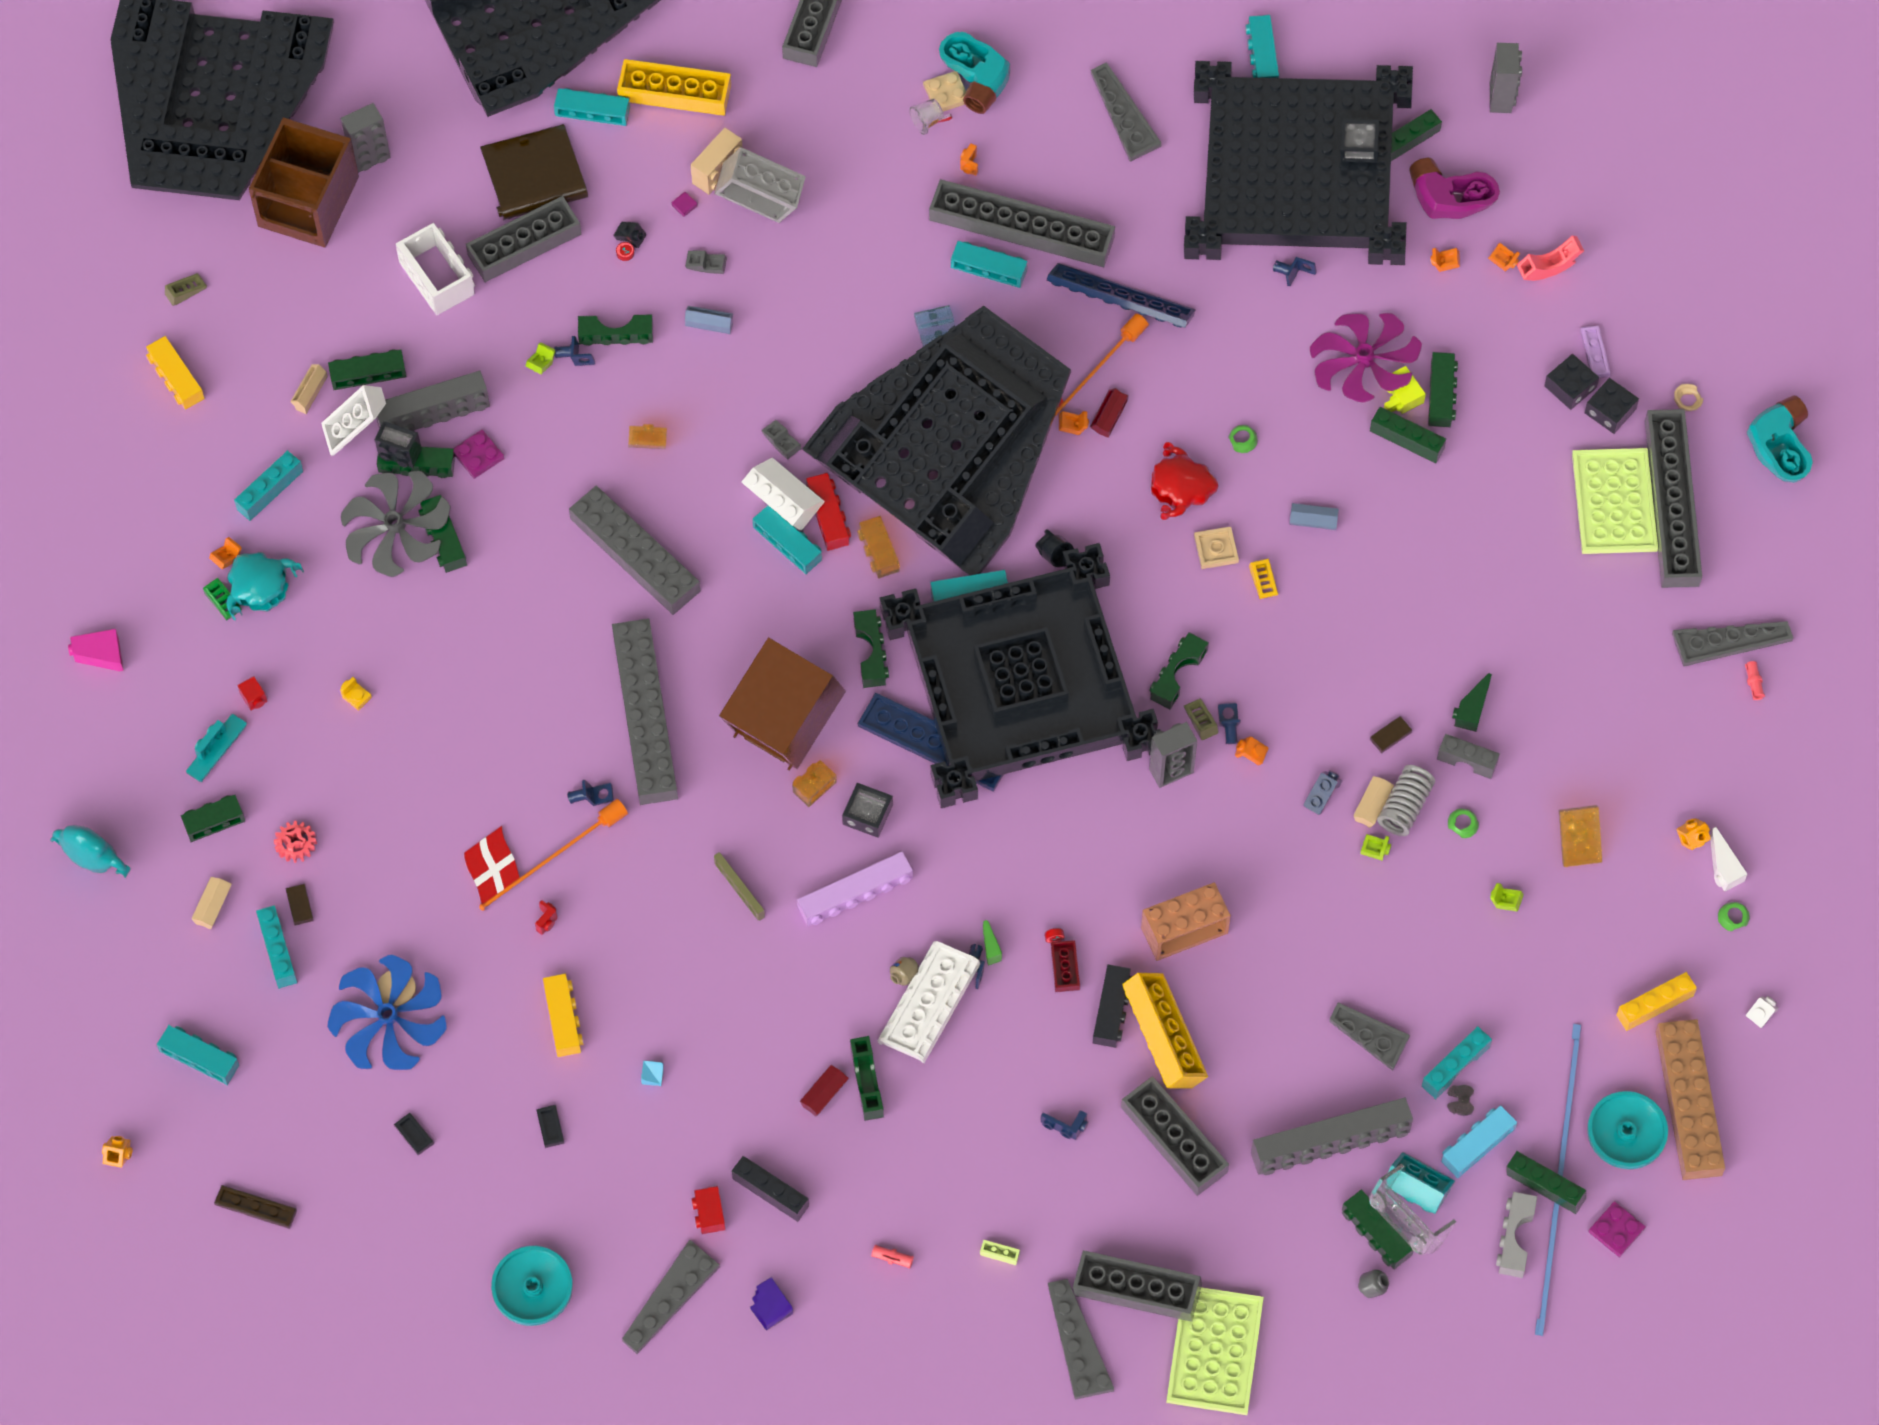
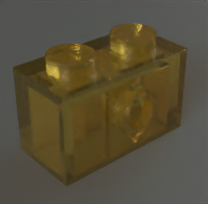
M652 424L629 426L628 447L666 449L667 428L654 427Z
M821 760L816 764L812 763L807 768V772L802 776L796 777L792 784L793 793L808 807L837 783L836 774Z

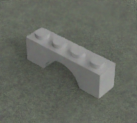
M1513 1192L1512 1198L1507 1199L1506 1210H1509V1215L1504 1217L1502 1227L1506 1229L1505 1236L1501 1235L1499 1247H1502L1503 1250L1502 1255L1498 1254L1496 1266H1499L1500 1274L1523 1278L1528 1253L1517 1244L1515 1231L1522 1224L1532 1222L1537 1196Z

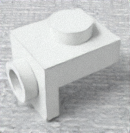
M1768 996L1766 998L1760 997L1746 1016L1760 1028H1763L1779 1008L1775 1006L1777 1003Z

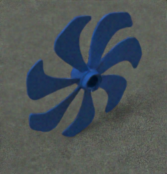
M388 955L381 958L379 962L386 966L391 973L392 986L389 1002L383 1004L377 981L371 970L360 967L342 976L339 990L356 987L364 991L379 1007L378 1011L357 1003L341 1001L332 1007L327 1027L332 1035L337 1037L343 1024L348 1021L360 1018H379L378 1021L354 1034L346 1043V1054L353 1064L360 1069L372 1068L366 1055L367 1049L375 1034L384 1024L386 1025L383 1040L382 1058L384 1064L393 1070H410L420 1060L419 1057L405 1054L399 1047L393 1027L395 1022L411 1038L423 1046L435 1044L447 1029L446 1019L443 1015L432 1024H417L398 1017V1012L422 1010L436 1006L440 1002L442 994L438 978L431 973L425 972L424 987L419 994L395 1008L393 1006L412 976V966L409 962L395 955ZM385 1011H392L391 1017L383 1018Z

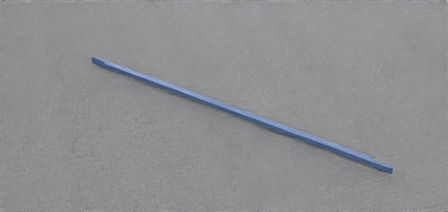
M1573 1024L1572 1032L1574 1046L1558 1174L1562 1177L1581 1025ZM1555 1202L1540 1319H1537L1535 1335L1543 1336L1559 1210V1205Z

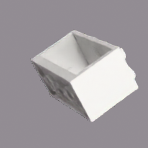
M432 223L396 243L399 263L437 316L475 295L473 288L475 284L472 280V272L463 265L462 257L459 254H455L452 243L445 240V235L441 228H437ZM435 246L459 278V280L439 291L436 290L415 260L416 256Z

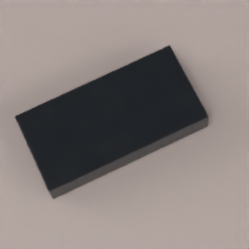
M556 1105L536 1109L545 1148L565 1144Z
M408 1113L394 1124V1127L417 1155H420L434 1144L411 1113Z

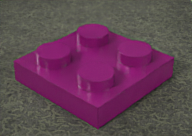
M480 430L453 448L455 457L473 479L504 460L502 452L483 430Z
M1614 1201L1588 1232L1620 1258L1645 1230L1646 1226Z

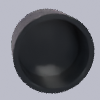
M1046 529L1044 531L1045 535L1036 542L1035 547L1040 555L1054 567H1063V552L1072 550L1074 547L1062 536L1054 535Z

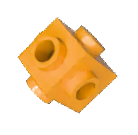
M1697 818L1687 820L1684 825L1676 829L1682 845L1690 850L1701 847L1705 842L1711 840L1708 825Z
M111 1136L102 1147L103 1164L122 1168L132 1156L131 1140L124 1139L122 1136Z

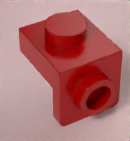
M541 900L539 906L544 914L536 921L535 927L536 931L543 935L546 931L548 932L553 928L557 920L556 908L551 903L547 902L546 904Z

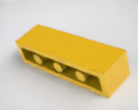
M166 336L146 346L148 361L150 364H155L158 376L166 380L164 382L169 392H174L175 395L173 397L178 405L182 404L186 410L205 399L202 389Z
M1685 972L1619 1006L1616 1016L1625 1030L1628 1031L1694 997L1697 987L1688 973Z
M566 973L543 978L557 1057L581 1053L580 1046L584 1044L582 1034H577L576 1029L580 1027L578 1016H574L573 1010L577 1009L575 998H570V992L573 991L572 982L567 980Z

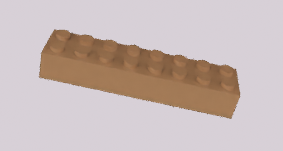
M1698 1019L1658 1023L1655 1033L1682 1180L1722 1176L1725 1170V1163Z

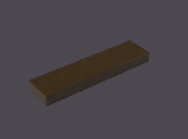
M221 1185L214 1202L216 1206L290 1229L297 1213L296 1208Z

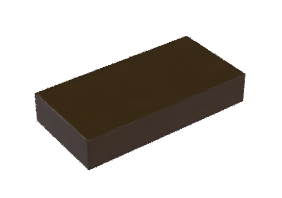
M1400 716L1373 734L1370 740L1383 753L1411 734L1412 729Z
M305 884L285 888L294 925L314 921Z

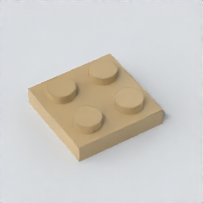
M953 71L923 81L924 89L936 114L965 105L963 98L966 90L958 72Z
M1231 527L1194 533L1201 569L1239 563Z

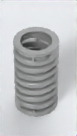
M1406 765L1377 818L1380 826L1392 834L1407 836L1410 832L1409 829L1413 827V822L1416 821L1423 804L1426 802V798L1429 796V792H1431L1435 784V778L1428 771L1418 766Z

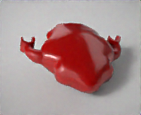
M1170 442L1164 444L1163 448L1165 450L1163 455L1169 457L1174 453L1176 456L1172 459L1164 458L1156 464L1154 472H1152L1151 494L1160 503L1168 504L1161 507V512L1163 513H1161L1160 517L1163 520L1182 515L1191 505L1205 504L1209 497L1217 492L1219 487L1217 479L1210 473L1205 464L1195 463L1188 457L1186 451L1174 446Z

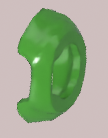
M1248 425L1236 426L1228 436L1234 451L1239 453L1250 452L1256 447L1258 441L1257 433ZM1241 430H1245L1250 434L1249 440L1243 443L1236 442L1233 437Z
M1461 808L1450 813L1448 828L1460 835L1461 838H1469L1476 834L1479 822L1472 811ZM1459 815L1469 816L1471 819L1470 826L1462 830L1455 826L1456 818Z
M1728 902L1718 912V922L1728 931H1733L1743 926L1746 927L1750 920L1749 911L1738 902ZM1738 908L1741 910L1743 915L1742 922L1734 924L1728 917L1729 909Z

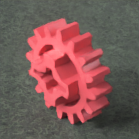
M294 821L293 825L287 822L286 828L280 827L281 833H275L277 838L274 839L275 850L279 852L280 858L285 856L287 862L291 858L294 863L297 862L298 858L303 862L305 855L311 857L309 851H315L314 845L317 844L315 832L312 831L310 825L305 828L304 822L300 825L297 824V821ZM304 834L308 837V841L304 838ZM283 843L287 845V849L283 847Z

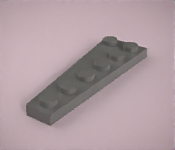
M1107 62L1092 69V78L1129 161L1131 162L1160 148L1161 141Z
M1788 621L1746 624L1741 627H1734V625L1726 626V628L1708 627V629L1697 630V628L1673 630L1672 632L1683 667L1793 641Z
M689 1240L622 1338V1342L638 1354L720 1268L719 1264L694 1242Z
M1068 1279L1048 1283V1290L1074 1399L1114 1392V1386Z

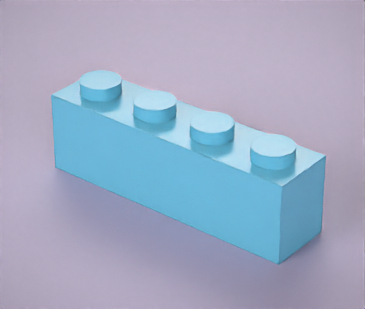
M1499 1106L1497 1109H1491L1486 1114L1487 1118L1482 1122L1480 1120L1471 1127L1472 1131L1468 1134L1463 1133L1457 1139L1458 1143L1453 1147L1451 1145L1443 1151L1441 1162L1457 1179L1516 1129L1517 1121L1502 1106Z

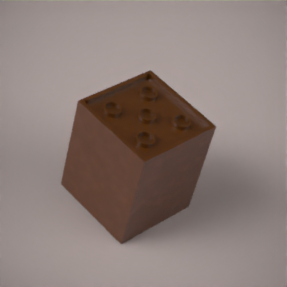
M283 117L249 187L258 227L326 248L359 178L351 138Z
M768 637L719 717L735 732L734 738L738 734L743 736L748 742L783 763L789 764L787 770L790 771L792 767L798 769L846 691L833 675Z

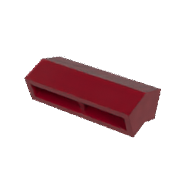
M1116 388L1110 389L1090 427L1098 434L1109 438L1128 401V395L1121 393Z
M830 1065L800 1100L802 1107L814 1116H817L849 1078L841 1070Z

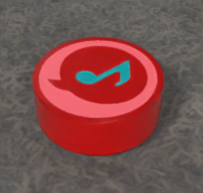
M622 242L617 245L616 255L618 259L629 261L634 257V247L631 243Z
M1061 928L1050 929L1044 934L1047 943L1059 942L1065 938L1064 931Z

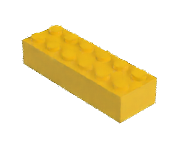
M624 59L617 93L618 96L629 98L630 103L725 116L731 90V74Z
M1137 973L1123 983L1126 997L1130 1001L1133 1013L1139 1022L1140 1029L1146 1038L1148 1048L1152 1052L1155 1064L1162 1075L1166 1087L1194 1088L1208 1077L1164 974Z

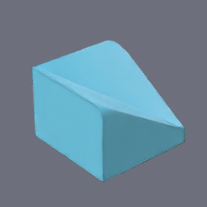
M643 1061L641 1083L644 1085L662 1086L663 1063Z

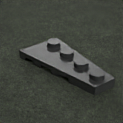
M1339 1002L1329 1020L1330 1023L1392 1071L1410 1035Z

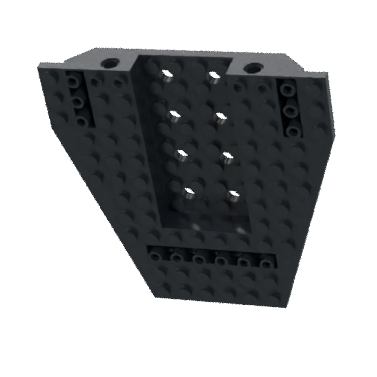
M120 0L110 41L131 187L240 201L249 187L251 179L257 172L282 118L290 119L294 116L307 96V91L311 85H314L316 77L324 69L334 19L263 10L259 22L198 15L194 13L192 2L176 0ZM207 31H213V32H214V33H213L212 35H210V36L205 35V33H206ZM242 35H249V38L246 40L240 39ZM200 61L207 62L204 66L198 65ZM236 65L242 66V68L239 70L233 69V67ZM194 91L200 92L198 96H191V93ZM230 95L235 96L233 100H227L226 98ZM186 122L193 123L190 127L184 126ZM222 126L229 127L226 131L219 130Z
M425 0L475 101L482 105L487 117L539 97L547 87L553 86L555 81L561 76L567 75L585 61L589 54L595 53L597 48L603 43L609 42L628 27L631 21L637 20L645 10L651 9L661 1ZM487 8L494 9L492 13L485 12ZM569 9H571V10L574 11V12L571 13V14H566V13H565V11H567V10H569ZM454 21L461 22L458 26L452 25ZM533 23H541L538 27L532 26ZM502 35L508 36L507 39H504V40H500V39H499V37L502 36ZM469 48L475 49L474 52H471V53H467V52H466V50L469 49Z
M982 306L966 317L957 326L954 325L948 329L949 331L942 336H938L917 350L908 359L901 361L895 368L889 369L867 384V387L858 393L855 392L846 401L839 403L802 448L804 452L857 492L865 494L914 531L918 538L969 576L981 574L1011 536L1071 374L1070 368L985 306ZM954 390L956 396L953 399H948L946 394ZM978 412L985 413L984 419L980 421L976 420L975 416ZM926 420H932L933 424L930 428L926 429L923 427V423ZM959 441L962 443L960 449H952L954 442ZM902 450H909V455L906 458L900 457ZM931 471L938 472L936 479H929L928 476ZM879 479L886 480L885 486L881 488L877 487L876 483ZM909 500L915 502L912 509L905 508V504Z

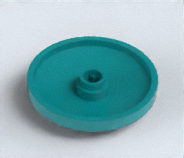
M1622 1091L1610 1094L1596 1104L1588 1120L1587 1134L1593 1150L1603 1161L1621 1169H1638L1651 1164L1660 1156L1667 1142L1668 1124L1663 1111L1653 1100L1640 1093Z
M526 1246L510 1252L499 1262L493 1273L491 1290L497 1308L506 1318L520 1325L536 1326L552 1321L565 1310L572 1296L573 1281L567 1263L556 1252L545 1247Z

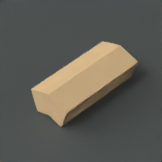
M311 364L290 401L297 411L307 414L328 377L327 372L319 364Z
M1373 776L1353 815L1355 821L1369 828L1372 827L1394 785L1385 779Z
M210 877L192 916V920L196 925L204 926L208 929L212 928L232 885L231 883L220 878Z

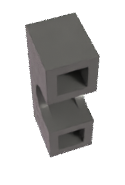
M1445 734L1438 751L1437 760L1455 766L1456 762L1467 763L1473 767V773L1492 779L1500 753Z

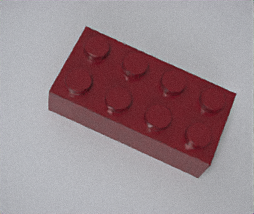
M1075 940L1051 942L1055 992L1080 990Z

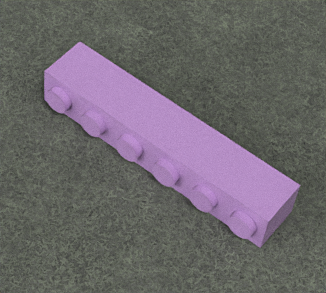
M900 852L797 899V906L807 926L817 925L823 919L835 917L841 911L847 908L852 909L864 900H872L877 894L887 893L899 884H907L913 878V870L903 852Z

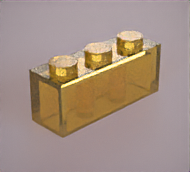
M881 516L859 522L858 538L865 544L863 549L866 557L871 559L870 567L872 572H876L878 579L900 572L898 558Z

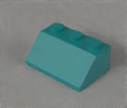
M1402 1152L1391 1165L1382 1185L1388 1191L1403 1196L1406 1201L1421 1206L1426 1212L1435 1214L1447 1197L1455 1180Z

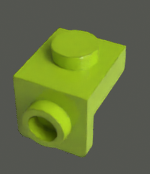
M540 342L536 353L526 361V367L542 374L553 364L555 349Z
M1366 834L1360 854L1383 861L1384 855H1388L1391 844L1388 843L1389 837L1385 836V839Z
M1496 883L1490 895L1491 901L1497 909L1517 912L1524 896L1522 891L1505 889L1501 883Z

